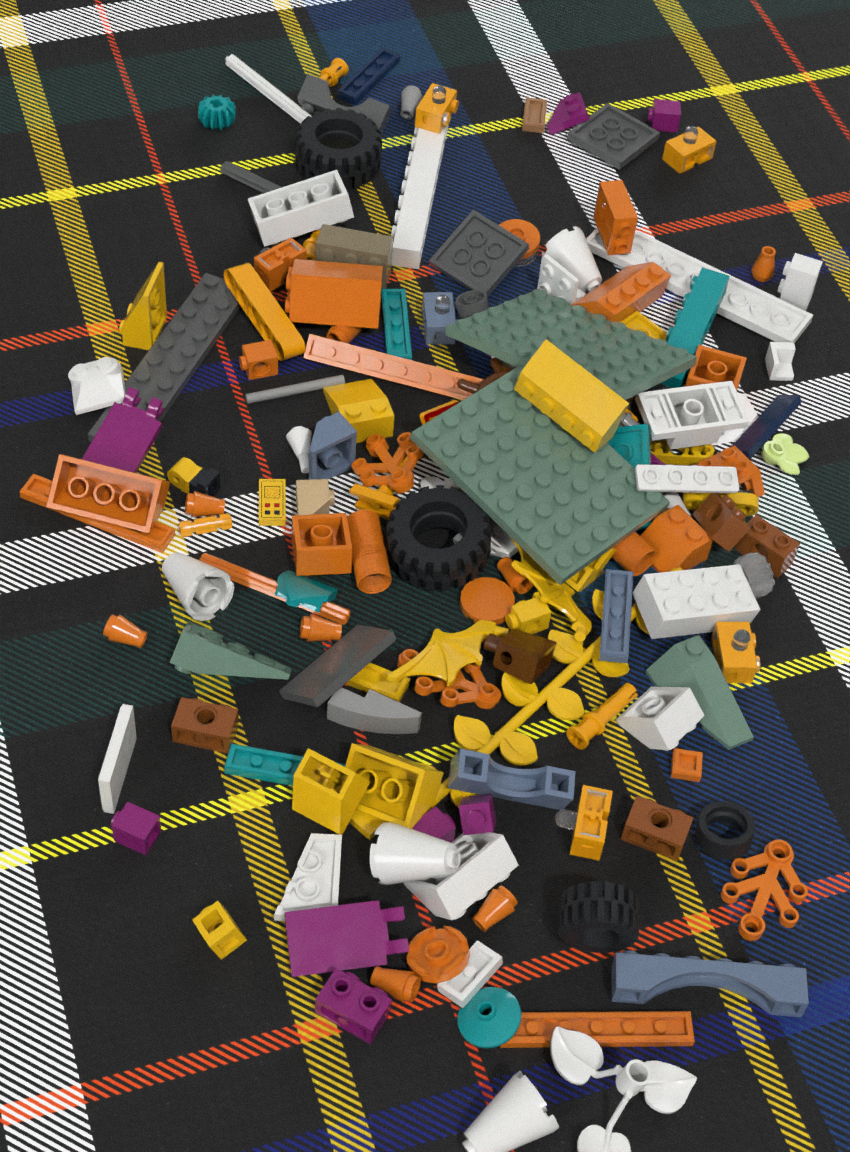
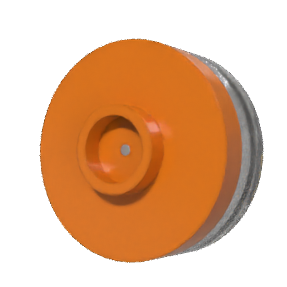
M511 219L499 224V226L529 245V250L514 267H522L532 263L539 253L540 234L538 229L530 222L520 219Z

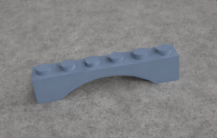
M623 951L621 953L616 952L611 966L612 1002L644 1004L653 997L671 989L686 986H709L739 994L760 1006L770 1015L802 1017L809 1004L806 968H798L792 964L774 966L764 965V963L759 961L738 963L730 959L714 961L702 960L697 956L678 958L670 957L664 953L642 955L635 951Z

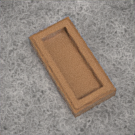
M526 97L522 131L544 133L546 99Z

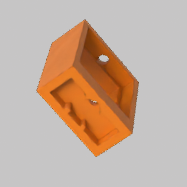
M622 180L600 182L593 219L607 254L631 253L638 216Z

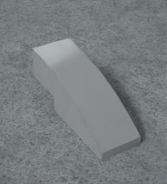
M341 687L328 701L327 719L347 727L382 734L418 733L420 730L421 712L371 689L364 698Z

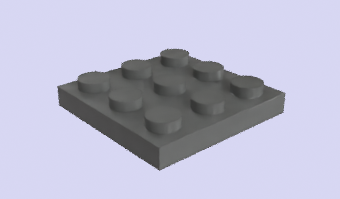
M607 103L589 116V120L578 124L570 130L567 136V140L620 170L659 140L660 132Z
M472 210L431 257L429 263L430 266L469 291L481 290L488 297L529 250V245L485 216Z

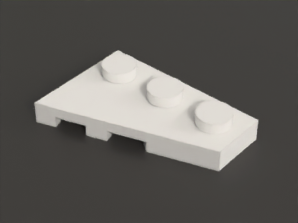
M311 833L297 863L296 871L285 889V895L274 913V921H285L284 912L338 905L342 835Z

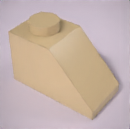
M328 479L296 480L297 515L329 514L330 506L335 505L334 490H329Z

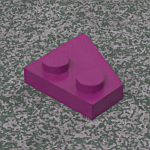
M580 92L569 94L559 101L547 125L550 135L590 119Z

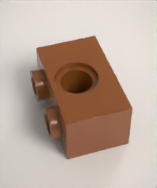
M711 493L692 515L710 538L729 552L751 528L744 520L747 516L736 507L737 504L729 496L724 494L721 497L717 493Z
M756 514L747 523L751 529L736 544L735 550L779 578L793 564L800 543Z
M181 697L171 725L172 742L228 754L239 726L238 709L225 704L207 703L197 698L188 699Z
M636 796L621 840L678 861L694 817L686 815L681 810L670 809L657 804L652 799ZM653 824L660 825L662 828H658Z

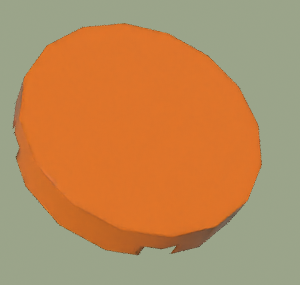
M476 578L467 583L461 591L460 608L462 613L467 618L469 616L473 619L474 623L479 620L496 622V625L502 624L506 621L505 615L511 612V607L515 604V596L512 589L505 582L496 578Z
M443 926L444 929L430 927L418 933L409 943V952L406 956L410 971H414L415 976L428 983H441L458 976L465 969L470 958L469 945L461 931L451 926Z

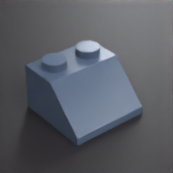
M340 412L324 417L316 424L309 449V480H329L352 468L351 465L355 461L357 431Z

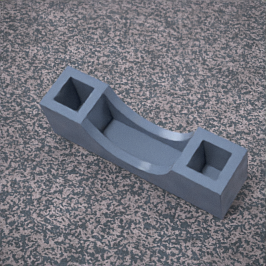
M461 748L450 762L449 789L480 795L492 794L495 798L563 810L574 798L575 771L551 766L536 769L506 767L494 762L490 754Z

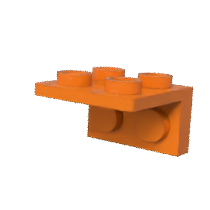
M735 445L695 464L697 466L735 467L737 469L738 483L744 491H749L758 497L765 494L760 469Z

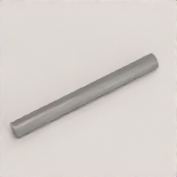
M343 375L248 393L245 394L247 404L320 390L323 387L345 384V379Z

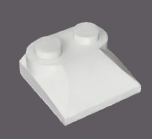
M103 357L85 364H77L69 371L68 377L72 385L73 404L76 415L113 406L114 402L118 404L123 403L125 396L124 374L121 364L116 359Z

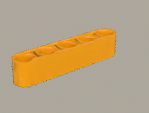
M245 263L226 269L224 271V280L228 289L265 341L272 340L278 360L284 361L304 354L305 343L302 336L252 265Z

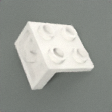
M548 254L542 256L537 289L545 290L551 296L564 298L570 304L586 295L578 288V278Z

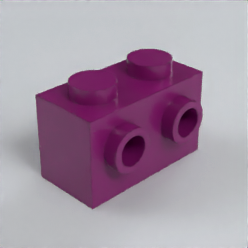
M336 968L315 1000V1013L371 1044L390 1015L392 999L382 989L377 987L371 988L362 983L355 974L348 971L344 973Z

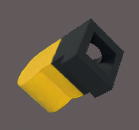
M181 458L167 472L169 481L186 494L197 491L214 497L220 490V472L213 468L207 471L197 466L188 458Z

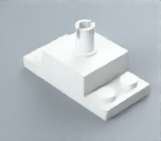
M732 381L641 392L635 398L644 423L650 427L651 441L666 439L669 449L714 444L718 442L723 431L747 428L750 422Z

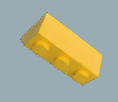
M354 743L351 745L345 765L346 768L370 781L356 808L357 810L410 829L414 827L435 802L444 773L376 747Z

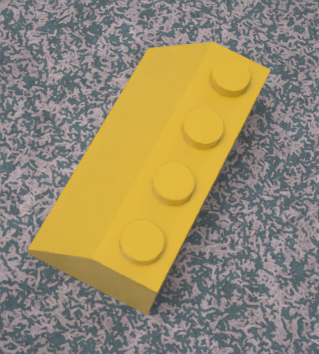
M547 339L520 372L514 390L522 397L526 398L542 413L550 417L594 453L614 436L629 405L626 400Z

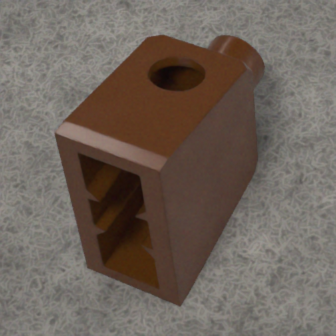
M512 629L504 637L489 633L484 643V649L495 653L494 667L528 684H532L550 667L557 642Z

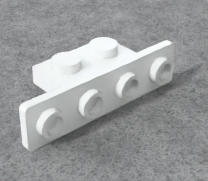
M639 464L635 467L638 491L737 493L739 491L737 469L735 467Z

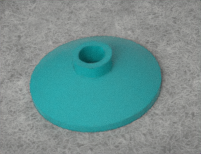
M486 987L480 989L464 1008L460 1007L457 1019L458 1027L464 1039L473 1046L495 1048L505 1044L516 1034L521 1023L522 1014L517 999L509 991L498 987ZM492 1009L490 1014L482 1015L484 1011Z

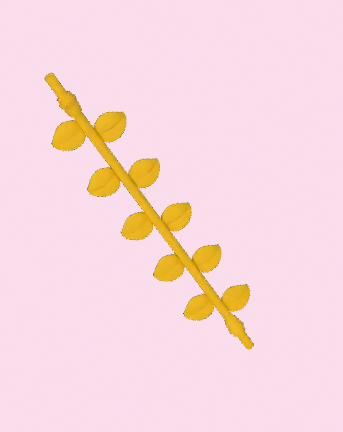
M673 568L669 572L681 571L682 568ZM596 589L592 596V605L596 615L602 619L604 591ZM635 603L631 607V622L636 618L637 626L643 632L649 634L637 603ZM551 630L548 639L557 642L553 658L569 665L539 693L534 682L528 684L504 672L501 682L503 695L511 704L524 707L492 737L484 722L457 715L453 726L455 739L466 750L491 754L500 745V753L509 763L514 765L532 764L538 759L533 740L525 734L514 731L546 701L548 710L556 718L561 720L581 718L585 713L581 698L575 692L561 687L591 659L594 668L600 674L607 677H620L627 674L630 670L628 663L599 661L601 635L584 650L582 643L577 641L574 635ZM420 763V764H422V765H425V766H428V767H430V768L435 769L433 766H430V765H428V764ZM448 777L443 783H440L436 800L426 813L449 792L452 802L458 808L462 797L480 794L449 789Z

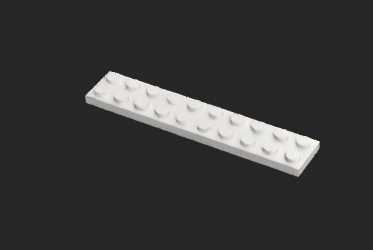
M597 228L586 239L592 253L623 268L648 262L656 263L671 275L666 289L682 297L685 296L686 292H691L690 284L693 276H698L702 267L729 275L635 230L631 253L608 255ZM729 275L726 294L717 311V314L775 342L795 343L813 318V314Z

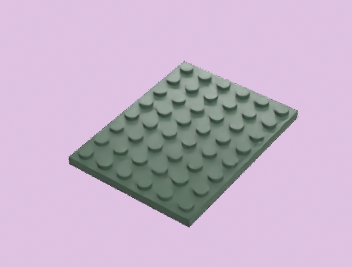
M535 289L530 293L520 295L495 307H489L480 313H474L465 319H459L457 322L446 326L445 334L516 367L521 364L525 367L541 344L547 339L624 400L694 367L697 356L688 353L684 348H675L668 345L665 340L654 339L647 336L643 331L632 330L626 327L624 323L611 322L602 314H592L586 311L585 307L580 305L573 306L566 299L551 296L542 289Z
M521 364L412 431L410 439L561 585L667 509L670 501L660 492L638 491L635 468L608 443L594 453L515 391L514 387L520 372L524 368Z

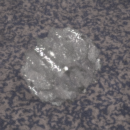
M754 552L734 560V565L740 564L755 599L773 591V585L775 584L773 579L774 572L771 571V564L767 563L764 555Z

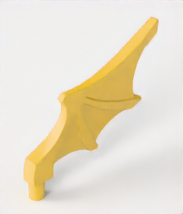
M510 537L521 555V562L514 560L511 564L512 567L538 589L541 594L539 599L542 602L556 607L572 621L571 629L575 631V639L579 642L584 641L591 631L592 624L573 601L571 596L574 595V590L565 583L559 585Z
M479 620L468 629L456 633H446L440 629H435L430 642L422 652L403 666L389 673L386 679L387 681L398 682L408 676L429 675L445 680L447 687H449L456 681V675L461 668L471 663H475L478 666L482 664L483 656L480 654V647L489 633L504 637L509 632V629L496 626V622Z

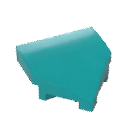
M287 570L278 576L275 595L286 599L285 603L289 606L297 607L301 605L320 612L323 602L327 603L335 600L338 589L305 576H296L295 572Z

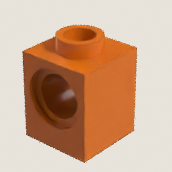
M272 340L242 345V356H239V365L241 371H246L249 380L278 375V355Z

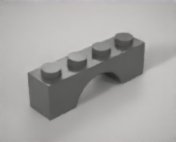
M307 74L297 97L301 108L308 113H313V111L323 112L324 109L329 108L330 110L343 108L346 111L350 109L355 110L357 114L362 113L366 115L367 119L370 118L374 121L381 132V136L391 115L390 105L370 97L362 104L354 107H346L336 103L330 96L328 81Z

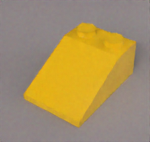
M158 262L138 292L134 302L129 304L126 319L120 323L119 333L123 336L124 346L149 351L160 335L167 319L163 262Z
M372 379L323 387L331 414L340 412L357 431L356 443L365 442L372 434H380L384 438L393 436V410L387 396Z

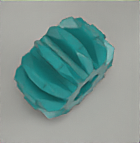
M212 94V97H204V100L199 102L198 118L205 128L211 127L212 130L215 128L222 130L223 127L230 128V124L234 123L236 108L234 102L230 101V97L223 98L222 94L220 96Z

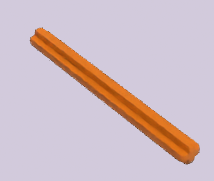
M203 553L199 561L225 571L234 582L286 602V599L275 595L278 585L276 580L207 553ZM323 602L320 612L301 605L297 606L342 625H345L350 618L349 609L331 602Z

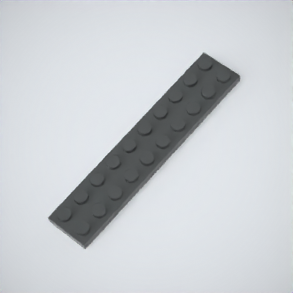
M208 273L204 274L125 382V394L129 386L139 390L138 397L141 398V401L137 408L147 412L152 397L162 400L163 404L161 407L164 408V411L157 421L161 422L241 307L228 289L223 278ZM112 406L107 407L88 433L90 442L94 439Z

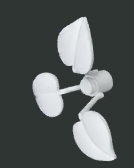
M559 1026L554 1029L550 1045L552 1061L557 1072L565 1080L576 1085H583L588 1081L590 1075L596 1079L616 1075V1087L623 1094V1098L609 1120L606 1130L598 1125H590L580 1133L577 1140L578 1152H631L626 1136L612 1132V1129L632 1096L637 1095L640 1091H644L645 1101L652 1109L660 1113L671 1114L678 1111L684 1105L697 1080V1077L691 1073L661 1061H647L644 1063L641 1060L635 1059L628 1062L624 1068L617 1065L612 1069L597 1071L602 1066L604 1057L600 1045L593 1038L584 1033L566 1030Z

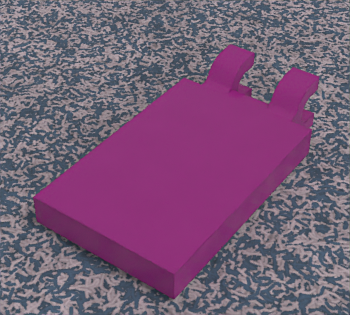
M129 386L122 405L114 402L82 459L137 473L163 427L162 422L157 421L164 411V408L161 407L163 404L162 400L152 397L147 412L137 408L141 401V398L138 397L139 390Z
M377 900L284 912L291 977L334 972L336 968L345 971L387 965L386 955L409 952L408 938L389 941L387 923L403 921L405 919L403 906L380 910V902Z

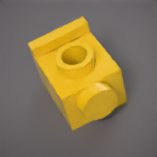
M539 592L533 593V599L519 601L511 607V612L505 615L506 624L510 630L517 629L534 634L548 629L551 610L546 603L539 599L541 596Z
M219 901L207 906L198 916L192 919L208 946L221 960L247 941L228 911Z

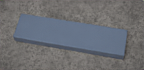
M606 569L599 661L628 663L633 589L632 571Z

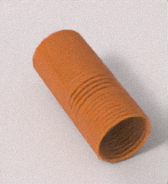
M358 510L347 517L356 584L358 589L364 593H379L387 589L392 583L380 519L374 511Z
M633 532L614 546L617 550L612 555V558L626 571H632L633 576H638L645 572L654 562L656 551L636 532Z

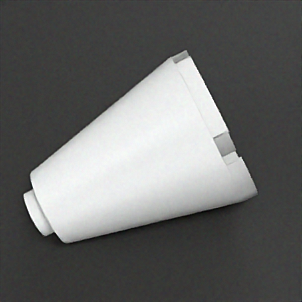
M575 226L573 231L569 232L565 229L551 238L545 245L547 251L545 253L542 251L541 254L542 256L548 254L578 278V288L584 293H588L601 285L602 277L583 231Z
M180 552L172 553L163 562V574L184 609L193 619L199 621L210 620L216 617L214 615L219 609L223 611L228 606L233 597L234 583L225 571Z
M393 822L382 823L376 829L375 834L379 835L377 844L371 843L370 847L371 873L374 878H379L380 881L378 883L383 885L452 875L461 862V855L455 844Z
M519 1071L513 1075L464 1132L466 1140L462 1144L467 1152H509L559 1129V1125L553 1114L548 1117L546 1114L547 1108L545 1107L547 1105L530 1080Z

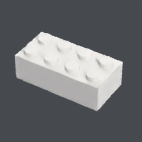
M337 170L248 198L264 247L278 244L291 237H300L302 234L314 230H321L322 224L343 223L348 219L354 218L348 192Z
M740 564L644 574L632 593L651 639L713 632L716 622L751 623L760 611V607Z

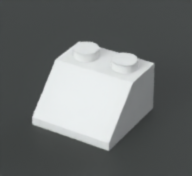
M651 686L616 721L618 725L649 749L668 751L675 748L679 744V740L686 733L695 729L696 724L705 715L690 687Z

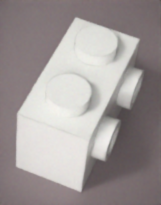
M795 253L792 262L787 261L782 275H786V279H781L777 292L781 293L780 299L806 311L823 261Z

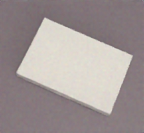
M123 704L120 707L98 778L102 810L106 813L114 814L137 739L134 710L131 705Z

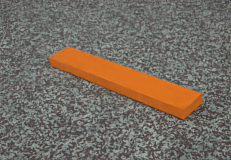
M32 474L19 491L20 498L46 507L52 481ZM46 507L162 554L176 535L174 528L156 522L151 533H146Z
M691 1011L521 1012L522 1017L519 1029L500 1048L550 1047L552 1034L557 1026L566 1030L584 1033L593 1038L600 1047L693 1046L695 1040Z

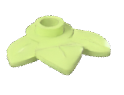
M784 433L774 435L772 440L767 441L762 447V458L768 464H778L784 472L792 475H799L800 470L797 464L805 462L809 458L805 448L799 444H793L792 437Z

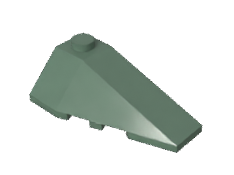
M188 621L183 629L170 660V663L175 665L174 668L186 674H191L192 671L197 674L288 680L292 670L259 653H255L254 656L250 655L249 650L245 648L246 646L240 643L227 644L222 640L223 635Z
M699 635L675 644L646 670V675L655 687H690L705 715L699 721L702 724V729L728 750L753 740L754 736L715 657Z

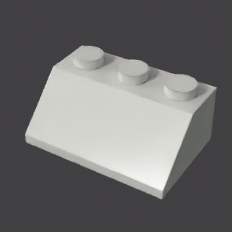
M488 832L463 835L462 833L451 842L455 844L461 855L460 865L452 875L403 882L404 885L435 916L448 920L460 918L465 914L466 909L475 901L483 899L488 894V890L497 883L506 880L510 876V872L518 866L502 834Z

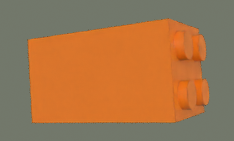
M295 259L293 267H289L286 278L288 293L285 301V313H289L291 322L378 329L383 266Z

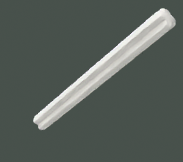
M234 54L226 57L225 64L300 124L306 117H311L307 111L303 110L298 104Z

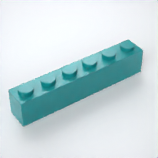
M702 267L699 275L693 276L690 284L691 292H686L682 302L684 307L682 310L678 309L674 319L675 327L670 326L666 336L668 345L675 348H684L688 353L695 356L698 345L703 344L726 294L729 275ZM690 369L661 382V384L670 388L683 387Z

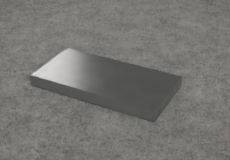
M356 625L280 689L279 692L282 698L319 707L396 640L394 632L392 630Z

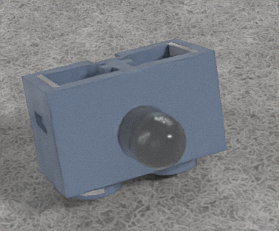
M452 292L423 293L422 318L426 345L455 344V339L445 335L446 326L459 320L456 319L458 309L456 302H453Z

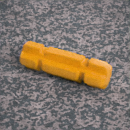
M229 513L219 514L218 518L214 515L193 519L194 522H190V520L179 522V531L182 537L193 536L192 533L195 532L196 535L216 532L218 528H221V530L232 528V518Z

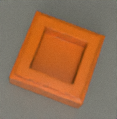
M674 748L670 778L700 782L703 752Z

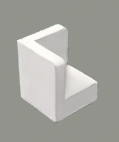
M770 342L765 357L769 380H793L794 373L791 362L796 350L794 342Z

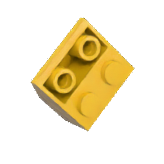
M308 748L294 774L292 809L337 834L343 835L370 781Z

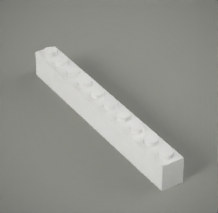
M444 126L440 134L415 127V137L412 138L411 143L412 151H409L408 165H406L405 179L407 180L402 182L401 194L404 195H400L398 201V209L401 210H396L394 223L397 226L393 225L391 233L394 240L392 266L419 269L448 126Z

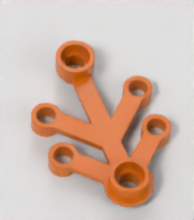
M405 432L398 436L399 447L393 457L388 452L389 446L383 436L372 434L366 439V448L370 456L379 457L382 463H367L365 458L356 459L352 463L351 467L356 475H360L359 479L363 486L389 485L396 493H405L414 486L412 470L424 453L410 439V432ZM407 454L408 459L402 469H400L399 466ZM375 473H390L391 475L376 476Z
M413 649L404 650L399 655L397 668L412 660L419 653ZM475 663L463 667L471 675L473 682L466 680L461 670H459L456 675V681L449 687H447V682L441 678L435 677L439 680L432 681L430 678L423 676L417 678L414 688L415 692L422 696L442 691L440 701L446 707L474 702L480 708L491 709L501 698L500 690L493 684L487 683L480 670L481 665L478 666ZM455 689H462L466 692L458 693Z
M784 840L771 841L765 846L762 854L746 859L737 858L730 867V873L736 879L746 878L749 870L767 866L765 874L738 883L728 882L722 888L721 898L729 904L737 902L740 895L758 890L751 912L741 918L738 926L739 934L747 941H756L761 938L765 930V921L762 919L770 895L780 911L778 919L783 927L792 928L799 919L798 911L791 906L776 879L780 870L790 887L787 893L788 898L794 903H802L805 900L808 889L805 884L800 882L791 865L794 853L790 844ZM774 854H779L782 858H778ZM735 866H741L745 871H739ZM793 890H799L802 895H796ZM726 891H733L735 893V896L728 895ZM784 915H791L794 920H788ZM746 927L753 928L755 933L748 931Z

